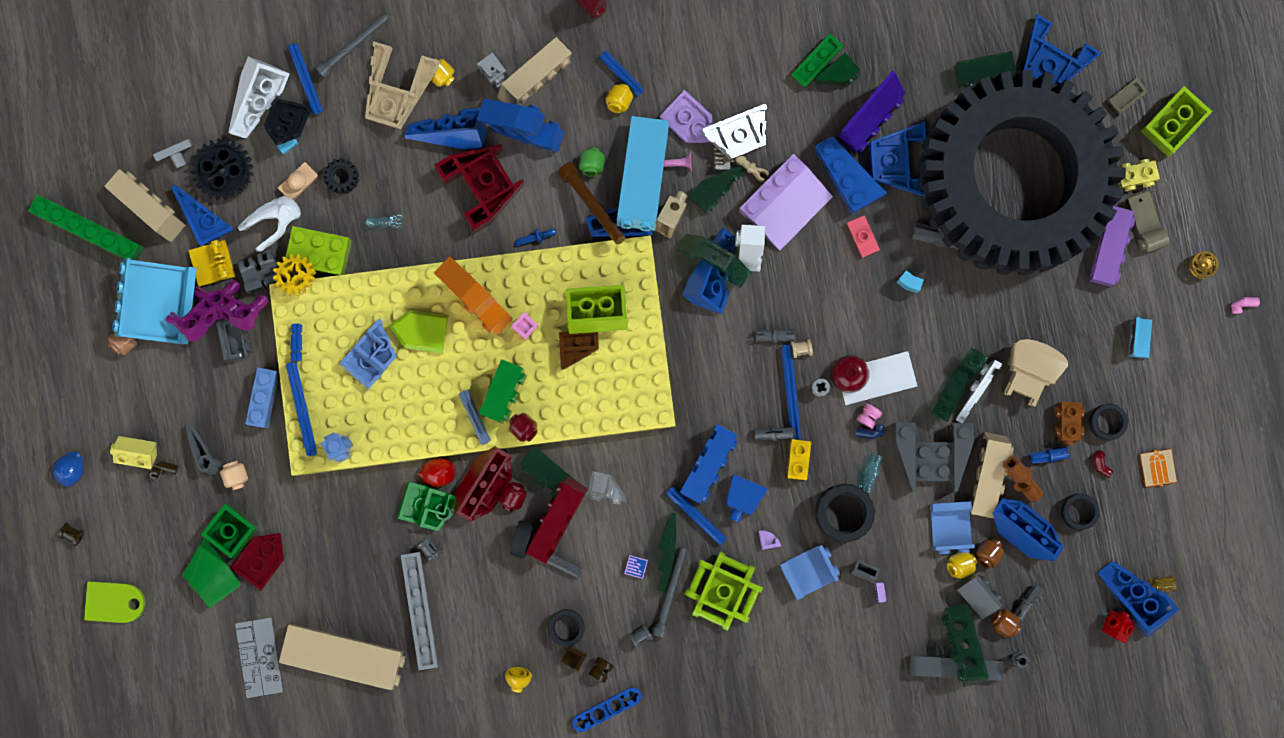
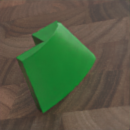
M408 481L397 518L416 523L423 528L438 531L444 525V522L454 514L456 495Z
M202 538L198 549L192 555L190 563L185 568L182 576L190 588L199 594L207 608H211L241 586V584L205 538Z

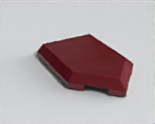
M281 533L253 537L230 569L262 591L284 561Z

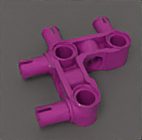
M231 280L222 290L211 292L197 286L196 290L194 289L193 298L200 300V302L184 318L171 312L170 315H167L166 322L177 327L178 331L185 335V338L190 342L200 339L208 331V328L219 319H225L231 322L234 327L248 331L255 327L258 313L269 301L261 294L250 305H246L233 298L232 296L241 288L240 284L234 280Z

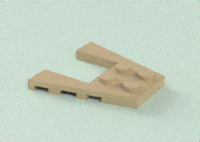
M373 41L374 55L371 56L372 74L369 76L370 93L367 95L365 118L401 130L441 62L421 56L410 92L382 84L381 82L393 48Z

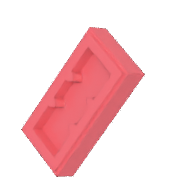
M865 215L847 223L862 258L880 251Z

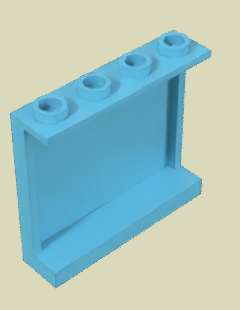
M130 258L123 259L119 266V273L122 275L121 281L117 284L119 301L115 303L117 318L113 321L112 330L115 331L114 336L188 344L185 335L180 333L177 327L168 324L166 317L171 312H174L184 318L192 310L197 268L130 260Z

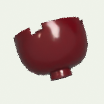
M846 355L835 362L831 370V378L833 384L842 392L855 393L866 386L870 371L862 358L856 355Z

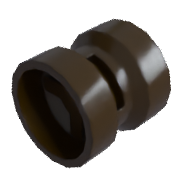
M597 657L596 665L594 668H591L588 674L605 683L608 678L607 674L612 671L614 665Z

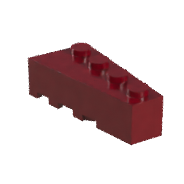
M569 477L565 482H560L556 489L558 495L550 500L547 506L549 511L547 514L544 513L539 521L541 526L539 529L534 530L530 538L532 542L526 554L544 564L548 562L588 490L587 487Z

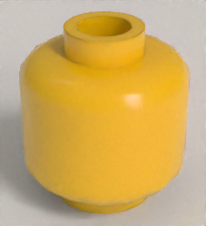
M439 59L441 64L431 81L437 87H441L444 84L448 86L454 80L452 76L454 68L444 59Z
M625 84L613 85L605 99L608 109L615 113L625 112L631 104L633 93Z
M968 552L956 553L948 559L947 569L951 576L963 579L975 572L977 560L973 554Z

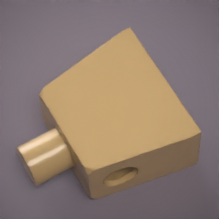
M677 191L674 197L669 196L656 221L655 231L670 239L686 209L687 204L684 202L687 195L684 192Z

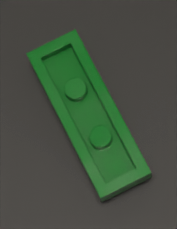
M829 34L791 76L802 87L806 88L841 51L844 45L833 35Z

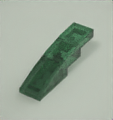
M673 512L658 545V549L663 550L664 553L657 569L663 571L664 574L657 590L665 593L671 575L675 556L677 533L676 514Z

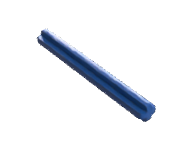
M783 345L781 353L789 427L795 428L794 440L801 438L792 346Z
M290 362L286 364V369L306 455L308 457L317 455V449L296 362Z

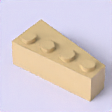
M984 432L983 439H986V446L981 448L980 451L982 466L979 465L977 467L976 480H978V484H974L971 498L972 509L969 510L974 515L994 518L993 511L999 503V496L1003 495L1005 489L1003 479L1004 476L1007 477L1008 475L1003 468V462L1013 455L1014 447L1011 446L1012 444L1007 436Z

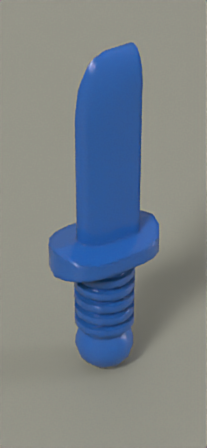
M552 228L539 232V229H537L535 234L517 239L514 245L519 247L536 241L542 243L541 239L554 236L556 230Z

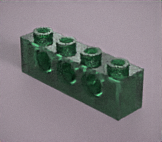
M968 603L946 607L941 615L943 626L947 627L948 633H946L948 644L952 645L953 651L951 655L953 662L957 663V678L959 682L962 681L963 687L986 683L989 675ZM954 624H960L963 630H957ZM965 642L968 648L963 649L959 643ZM964 661H971L974 667H967Z

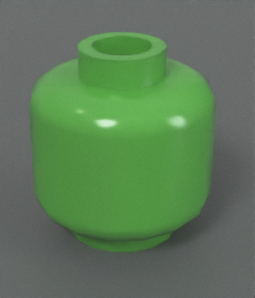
M594 147L584 150L580 155L579 169L583 172V175L596 177L601 174L604 168V154Z

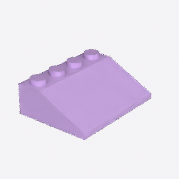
M793 154L740 207L739 212L751 224L765 226V237L780 251L833 196L809 168Z

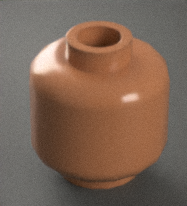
M115 332L108 338V346L116 355H127L137 345L135 338L114 336Z

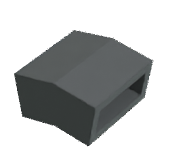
M857 560L850 573L874 583L880 569ZM858 566L874 573L873 576L858 570Z

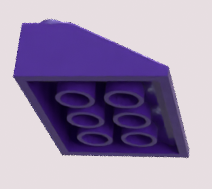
M893 70L847 123L837 139L854 154L858 150L860 152L864 150L868 145L866 140L870 136L874 138L880 131L878 126L882 121L886 123L893 115L890 113L893 108L896 107L898 109L905 101L903 99L905 91Z

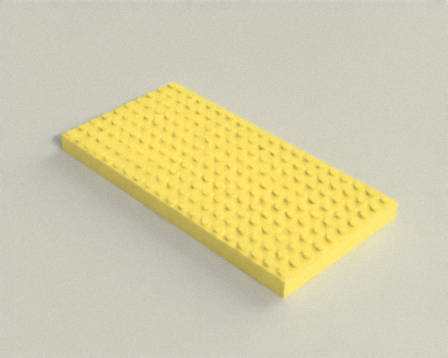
M651 235L627 238L619 245L611 240L455 260L513 318L498 335L493 331L488 333L481 326L484 322L474 313L471 315L463 307L465 304L433 273L443 262L315 278V282H310L312 288L306 287L307 293L304 294L300 291L299 296H296L295 292L289 296L287 291L285 293L281 292V287L277 288L275 284H269L292 476L484 452L494 446L499 449H508L676 426ZM624 285L627 330L598 332L599 350L567 369L561 370L559 332H569L566 289ZM409 310L448 315L443 354L404 348L388 326ZM524 312L539 325L528 337L527 341L511 327ZM380 318L397 357L368 390L339 364ZM294 323L302 324V350L300 351L302 353V360L296 363L317 449V455L310 457L306 455L286 369L287 363L295 362L291 361V334H293L291 332V325ZM503 359L524 368L527 377L523 386L519 385L517 392L520 394L516 403H512L510 406L512 413L508 422L504 421L501 424L480 415L491 439L489 443L482 445L459 397V393L468 390L479 413L500 361ZM526 413L537 422L538 433L531 441L521 442L509 432V421L515 414ZM333 432L348 436L353 444V447H351L353 452L349 454L350 458L343 462L331 461L321 444L325 441V436Z

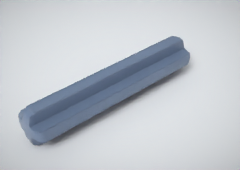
M464 390L460 392L459 397L482 445L489 443L491 439L469 391Z

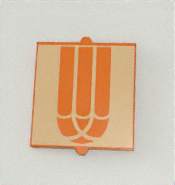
M1172 449L1153 450V452L1139 454L1145 487L1156 485L1162 487L1163 484L1177 482Z

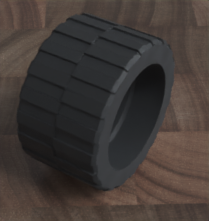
M852 484L835 485L828 488L817 500L814 512L815 520L823 534L832 540L839 542L856 541L862 536L864 537L872 528L875 520L874 503L870 499L869 494L860 487ZM839 495H850L861 504L863 510L862 520L853 530L839 531L832 527L827 519V507L831 500Z

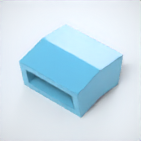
M906 270L896 283L905 290L918 293L921 290L924 279L915 277Z

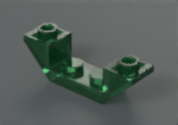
M686 234L676 248V251L691 260L696 256L725 273V279L739 288H742L751 274V271L734 254L703 236Z
M971 347L937 397L930 412L947 422L955 411L958 401L974 376L979 373L988 357Z

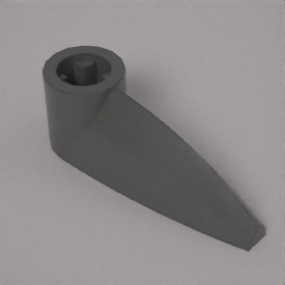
M191 422L186 424L188 441L199 471L207 474H217L221 470L220 460L212 457L205 441Z

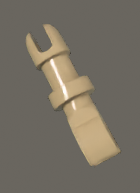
M740 155L735 158V163L747 169L749 174L753 173L759 182L764 183L765 181L764 178L760 177V174H765L766 177L769 176L767 170L757 168L755 163H750L744 156Z

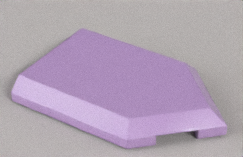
M683 90L659 118L669 121V128L686 143L710 142L701 134L700 130L712 125V114L688 92Z

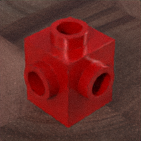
M1111 610L1101 631L1126 644L1129 636L1134 631L1136 623L1130 620L1131 616L1123 611L1116 613Z

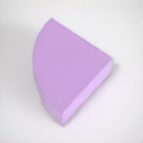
M758 531L762 550L781 546L779 539L771 532Z

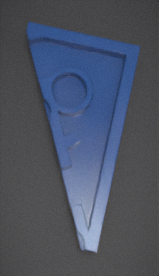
M171 186L201 247L234 231L230 225L178 186Z

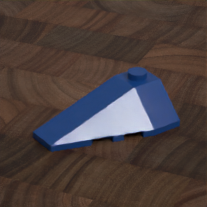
M480 108L460 110L461 114L450 116L445 114L439 120L434 121L430 118L408 124L404 136L406 139L464 150H476L483 148L486 139V123L477 121Z
M725 228L720 230L696 266L682 294L694 305L718 314H722L728 298L729 290H726L727 280L731 278L729 264L733 260L735 236Z
M1114 561L1098 572V575L1147 638L1163 627L1179 611V608L1166 593L1152 587L1148 582L1139 579Z

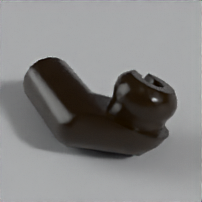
M160 461L149 470V476L152 479H157L166 472L176 474L178 465Z

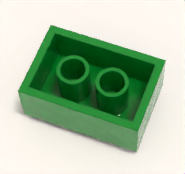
M501 359L479 414L501 424L504 421L508 422L512 413L510 406L512 403H516L520 394L517 392L519 385L523 386L527 377L525 369Z

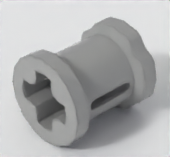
M825 379L816 380L811 387L812 393L818 397L825 396L830 390L829 382ZM823 383L825 391L819 393L816 384L820 385Z

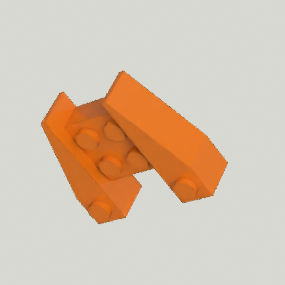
M450 256L433 272L465 304L463 307L471 315L474 313L484 322L481 326L488 333L493 331L498 335L513 320L496 302L493 296Z

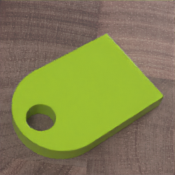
M87 582L84 620L128 623L142 615L145 609V597L138 587L122 583ZM134 598L140 603L139 608L136 610L130 606V602Z

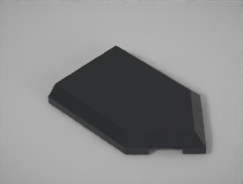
M279 98L274 99L263 127L276 146L301 137L310 115L311 107Z

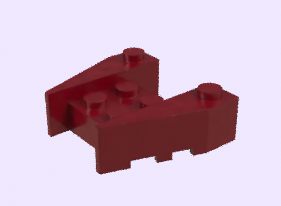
M501 144L480 150L467 151L466 153L453 154L434 164V168L444 185L462 176L479 205L464 213V218L474 234L490 225L524 186L523 179L513 184L497 159L496 155L503 152Z

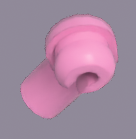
M1243 297L1233 302L1231 305L1232 313L1241 314L1243 312L1242 307H1258L1260 304L1259 298Z

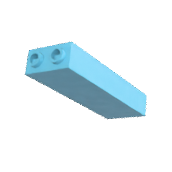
M631 117L617 226H621L624 229L637 228L642 231H655L669 131V121Z

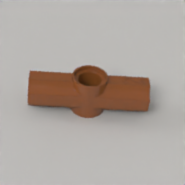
M1015 456L1008 457L1003 462V468L1014 481V489L1022 492L1032 503L1038 502L1043 497V490L1032 477V469L1025 467Z

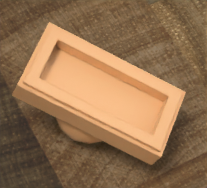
M304 162L295 172L288 176L278 189L286 197L295 200L319 176Z

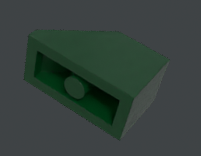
M844 53L816 77L815 82L817 84L841 86L847 83L852 84L858 79L859 76L857 74L860 69Z

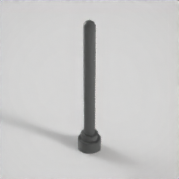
M385 13L327 62L324 61L317 64L315 69L324 79L330 75L329 72L335 64L389 20V14Z
M685 547L679 548L658 624L652 627V635L666 638L665 624L685 558Z

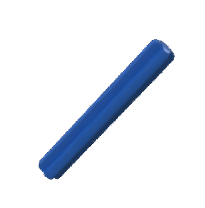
M297 43L288 46L311 110L314 115L321 114L323 109Z
M671 487L666 492V495L717 544L722 545L726 541V537L674 487Z

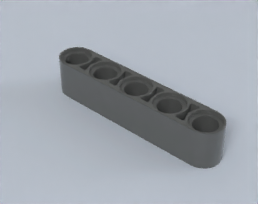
M910 655L909 675L1004 681L1005 661Z

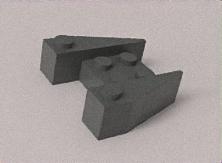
M894 423V445L910 492L916 491V481H951V492H958L974 443V423H952L951 442H916V423Z

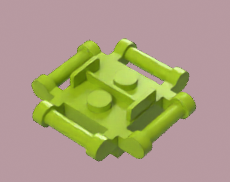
M721 551L714 565L700 559L698 562L699 567L692 583L684 594L698 601L692 615L695 617L700 616L718 624L726 631H728L734 617L748 623L750 619L749 614L759 592L761 593L763 587L750 582L755 567L752 565L747 566L731 559ZM721 563L746 573L744 579L721 569ZM709 569L711 573L700 596L696 594V590L705 570ZM747 587L752 589L742 613H738L739 605ZM703 604L728 614L726 620L701 609Z

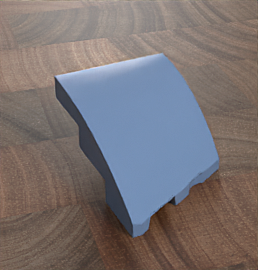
M380 318L339 364L368 390L397 357Z

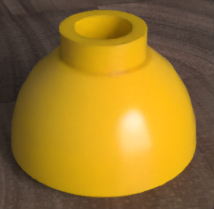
M512 667L505 672L506 682L511 687V690L517 693L522 692L523 688L530 683L532 673L522 667Z

